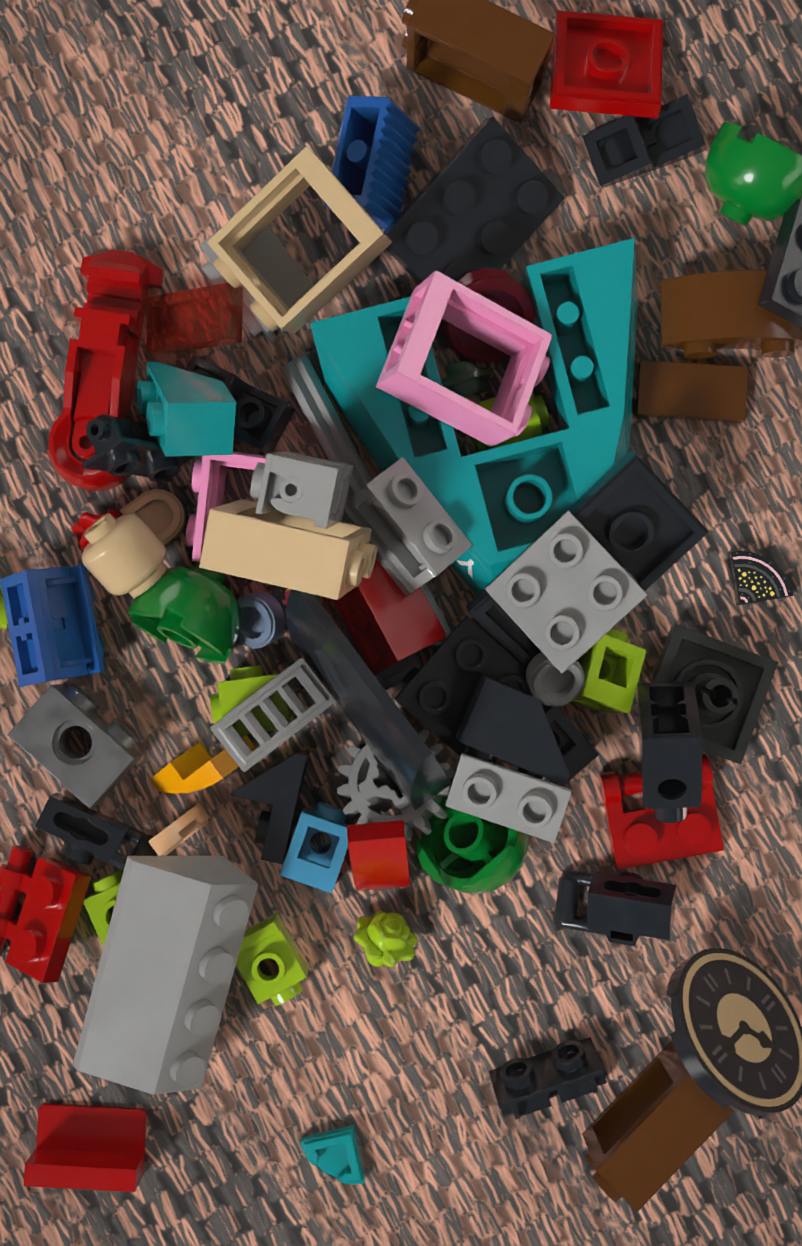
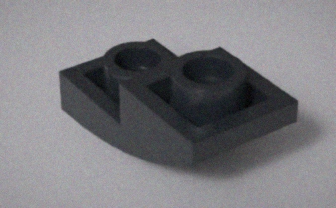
M193 355L185 370L223 381L236 401L234 438L266 455L267 453H273L296 409L289 403L245 383L237 375Z

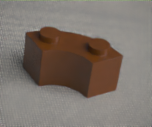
M765 270L708 272L661 280L662 345L684 350L685 358L703 359L717 356V350L720 349L761 350V356L768 358L791 356L795 354V346L802 345V329L758 305L767 274Z

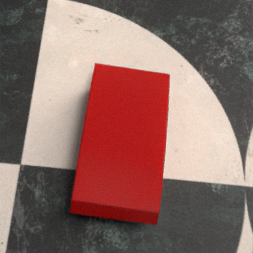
M404 820L347 825L349 855L357 891L410 886Z

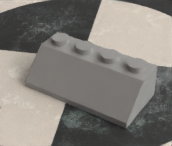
M127 856L73 1061V1066L77 1071L153 1095L202 1088L258 888L256 881L224 856Z

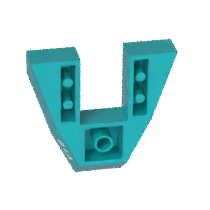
M635 238L526 266L521 285L527 289L534 302L535 318L533 324L552 334L545 355L550 359L545 376L560 431L463 457L460 455L452 426L376 387L411 297L310 323L327 390L380 471H385L403 457L473 545L450 565L476 595L488 586L629 452L638 318ZM431 345L420 375L442 386Z

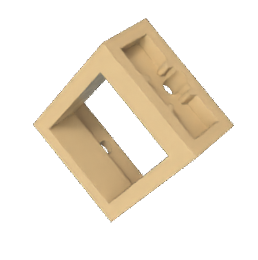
M306 146L206 243L218 255L213 265L223 278L234 288L243 284L255 298V301L249 306L260 321L271 331L279 326L280 329L295 334L379 256L392 241L325 163ZM311 185L360 243L289 308L241 251Z
M245 499L209 510L199 568L339 600L352 589L358 587L362 577L369 579L372 574L377 554V545L369 543L372 528L341 521L324 529L314 526L316 520L285 514L278 510L262 515L256 514L257 502Z

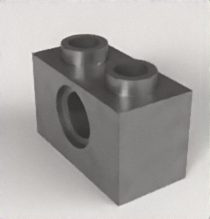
M73 683L69 689L64 684L51 685L7 736L90 809L100 804L143 756L134 747L139 740L119 721L113 720L108 724L93 710L98 705L97 701L77 684ZM76 726L85 728L92 738L91 749L85 756L74 752L69 743L70 733Z

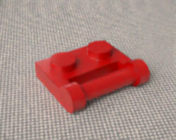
M702 754L701 805L696 808H687L686 818L677 823H665L657 820L654 817L653 809L647 807L623 811L622 796L642 793L640 771L617 775L616 771L613 770L598 774L613 859L617 870L724 851L712 787V770L706 754Z

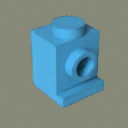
M317 802L315 810L306 807L303 809L280 872L281 876L329 893L333 892L348 849L347 825H355L346 822L347 815H345L343 809L323 802ZM324 832L330 836L332 844L328 850L317 851L313 848L311 838L315 833Z

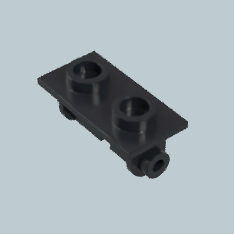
M101 414L91 419L87 424L86 434L88 439L92 441L96 454L83 462L82 465L84 469L106 471L112 476L148 477L150 481L157 482L176 476L181 470L180 466L195 456H165L156 436H149L147 423L137 421L131 425L130 420Z
M591 1037L580 1041H565L557 1045L553 1050L527 1059L514 1058L507 1061L502 1067L489 1071L503 1118L514 1115L516 1120L520 1119L521 1116L551 1107L547 1094L549 1092L558 1090L561 1102L563 1103L592 1092L593 1094L597 1093V1086L607 1083L603 1066Z

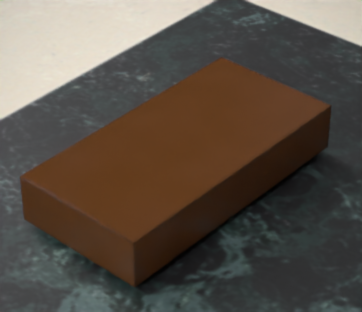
M640 360L637 374L635 416L742 423L746 420L749 367Z

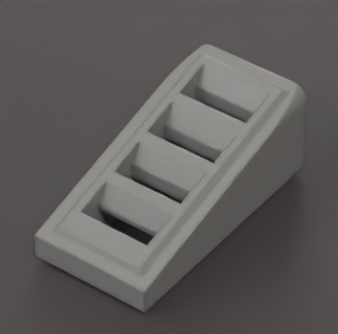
M301 657L217 721L210 729L241 770L246 772L334 704L336 699L305 659ZM295 677L316 702L308 710L287 684ZM277 691L297 716L291 723L286 720L269 698ZM258 705L279 730L273 737L269 736L251 712ZM239 720L243 722L260 744V747L253 752L233 727Z

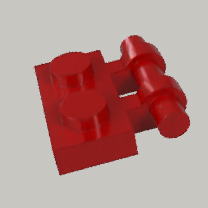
M13 845L7 864L0 866V956L2 955L6 939L11 941L5 963L41 983L58 982L91 876L55 858L38 857L34 871H29L34 850L25 846ZM23 892L26 894L20 916L16 918L14 913L20 894Z

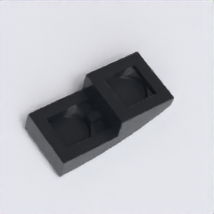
M688 94L662 105L658 119L624 116L582 136L601 188L676 163L708 150Z

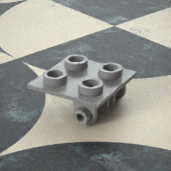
M567 511L485 589L562 674L648 596L638 585L635 578L618 564L570 511Z

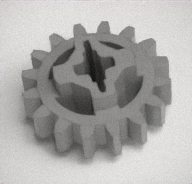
M411 724L418 734V729L413 724ZM426 728L423 729L418 735L432 752L448 779H452L455 776L456 769L449 763H443L451 753L443 744L435 745L437 737ZM367 743L362 749L351 745L348 747L347 751L355 759L352 765L339 766L338 771L348 777L349 782L338 787L337 794L347 800H352L344 807L343 811L350 818L358 819L357 824L404 820L407 843L412 841V828L414 827L419 828L427 835L432 832L428 819L433 814L443 819L447 817L448 814L440 806L443 798L448 799L451 789L449 786L417 810H414L404 795L401 796L394 791L396 783ZM392 807L398 808L402 812V814L396 816H385L376 813L379 810L387 812Z

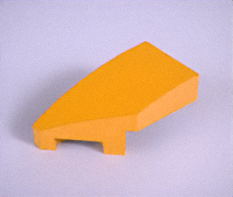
M244 735L242 739L252 752L255 751L256 747L247 735ZM199 742L151 777L150 780L156 789L162 793H190L215 784L239 766L226 749L211 758L201 742Z

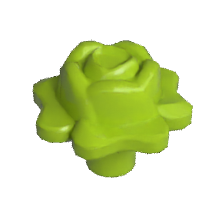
M377 911L372 916L359 917L357 921L358 929L355 931L353 938L364 948L366 959L371 965L376 967L383 965L394 967L399 961H410L414 958L415 950L413 947L416 946L418 938L410 932V928L399 913Z

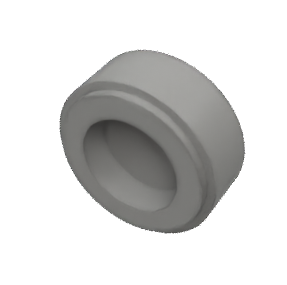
M540 652L530 661L527 667L526 682L533 696L539 699L541 704L557 707L570 703L579 695L584 686L585 675L578 660L562 674Z

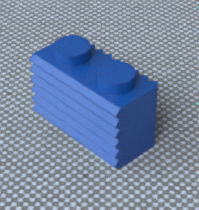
M348 96L331 172L381 229H386L401 213L399 209L404 205L401 198L407 194L404 187L409 183L406 176L411 173L408 166L414 162L411 155L416 151L412 145L418 141L415 134L420 131V128L388 97ZM324 202V206L328 207L329 210L332 211L331 208Z

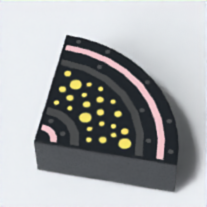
M747 551L727 553L736 606L793 596L787 577L771 560Z

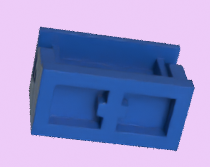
M84 564L70 568L64 566L29 569L0 579L19 687L71 679L105 671L103 664L104 643L97 631L93 609L94 589L87 577Z

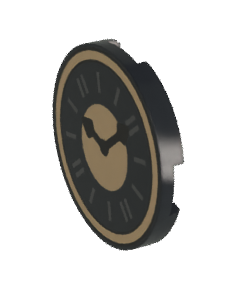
M705 949L679 964L670 977L666 991L667 996L671 998L672 1017L676 1030L670 1036L680 1060L697 1085L723 1108L732 1106L744 1113L755 1115L758 1119L774 1116L793 1106L802 1096V1026L793 1006L778 984L755 962L742 954L728 949Z

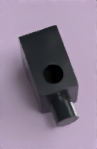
M694 681L637 683L643 806L653 809L654 817L657 820L665 823H677L686 818L687 808H696L701 805L702 732ZM664 731L673 732V733L660 734L661 732H664Z

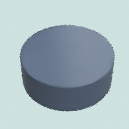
M259 591L237 599L241 608V628L237 639L243 645L255 649L262 648L281 637L285 629V614L276 598L266 592Z

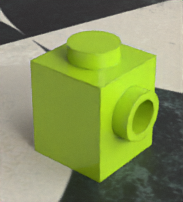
M262 665L230 669L231 680L217 682L218 693L211 694L210 696L214 724L279 674L264 675ZM277 691L269 698L286 720L291 723L293 721L292 709ZM259 705L251 711L266 732L278 730ZM241 720L233 725L239 735L251 734Z

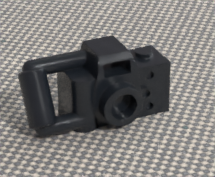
M58 793L49 797L35 827L60 838L64 842L60 851L63 855L85 865H91L94 857H96L99 861L107 862L124 870L127 856L119 853V850L125 839L136 844L130 856L156 855L155 850L148 842L154 836L122 823L111 816L108 817L91 808L89 809L86 805H82Z
M567 870L563 876L559 877L555 919L558 920L562 928L606 935L611 943L635 946L639 936L670 941L675 919L676 885L644 880L640 875L633 872L613 875L608 871H598L593 874ZM580 885L589 887L587 918L577 916Z

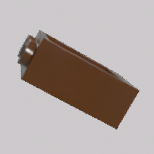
M409 0L402 18V24L407 25L402 41V47L407 49V69L522 124L545 77L556 33L488 0Z
M672 1040L582 1133L589 1151L585 1157L596 1170L592 1175L595 1182L613 1201L618 1202L623 1197L637 1211L649 1201L734 1112L731 1106L723 1108L697 1085L680 1060Z

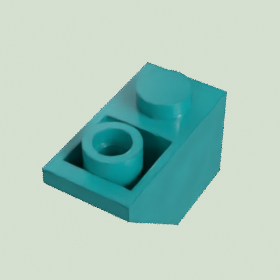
M146 362V380L138 381L137 409L139 414L146 415L149 436H156L164 455H233L236 401L225 383L160 362Z

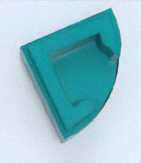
M354 1125L301 1137L300 1143L303 1152L313 1166H317L321 1171L337 1178V1181L344 1184L365 1183V1174Z

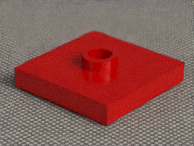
M557 10L554 33L556 34L553 42L549 109L658 119L662 106L664 20Z

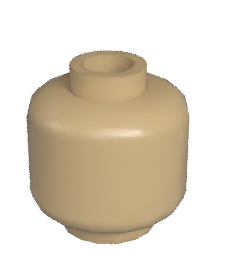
M107 513L84 533L89 544L82 553V562L112 595L119 596L129 593L132 597H137L154 585L166 571V567L162 564L166 556L165 546L136 514H126L115 520L110 513Z

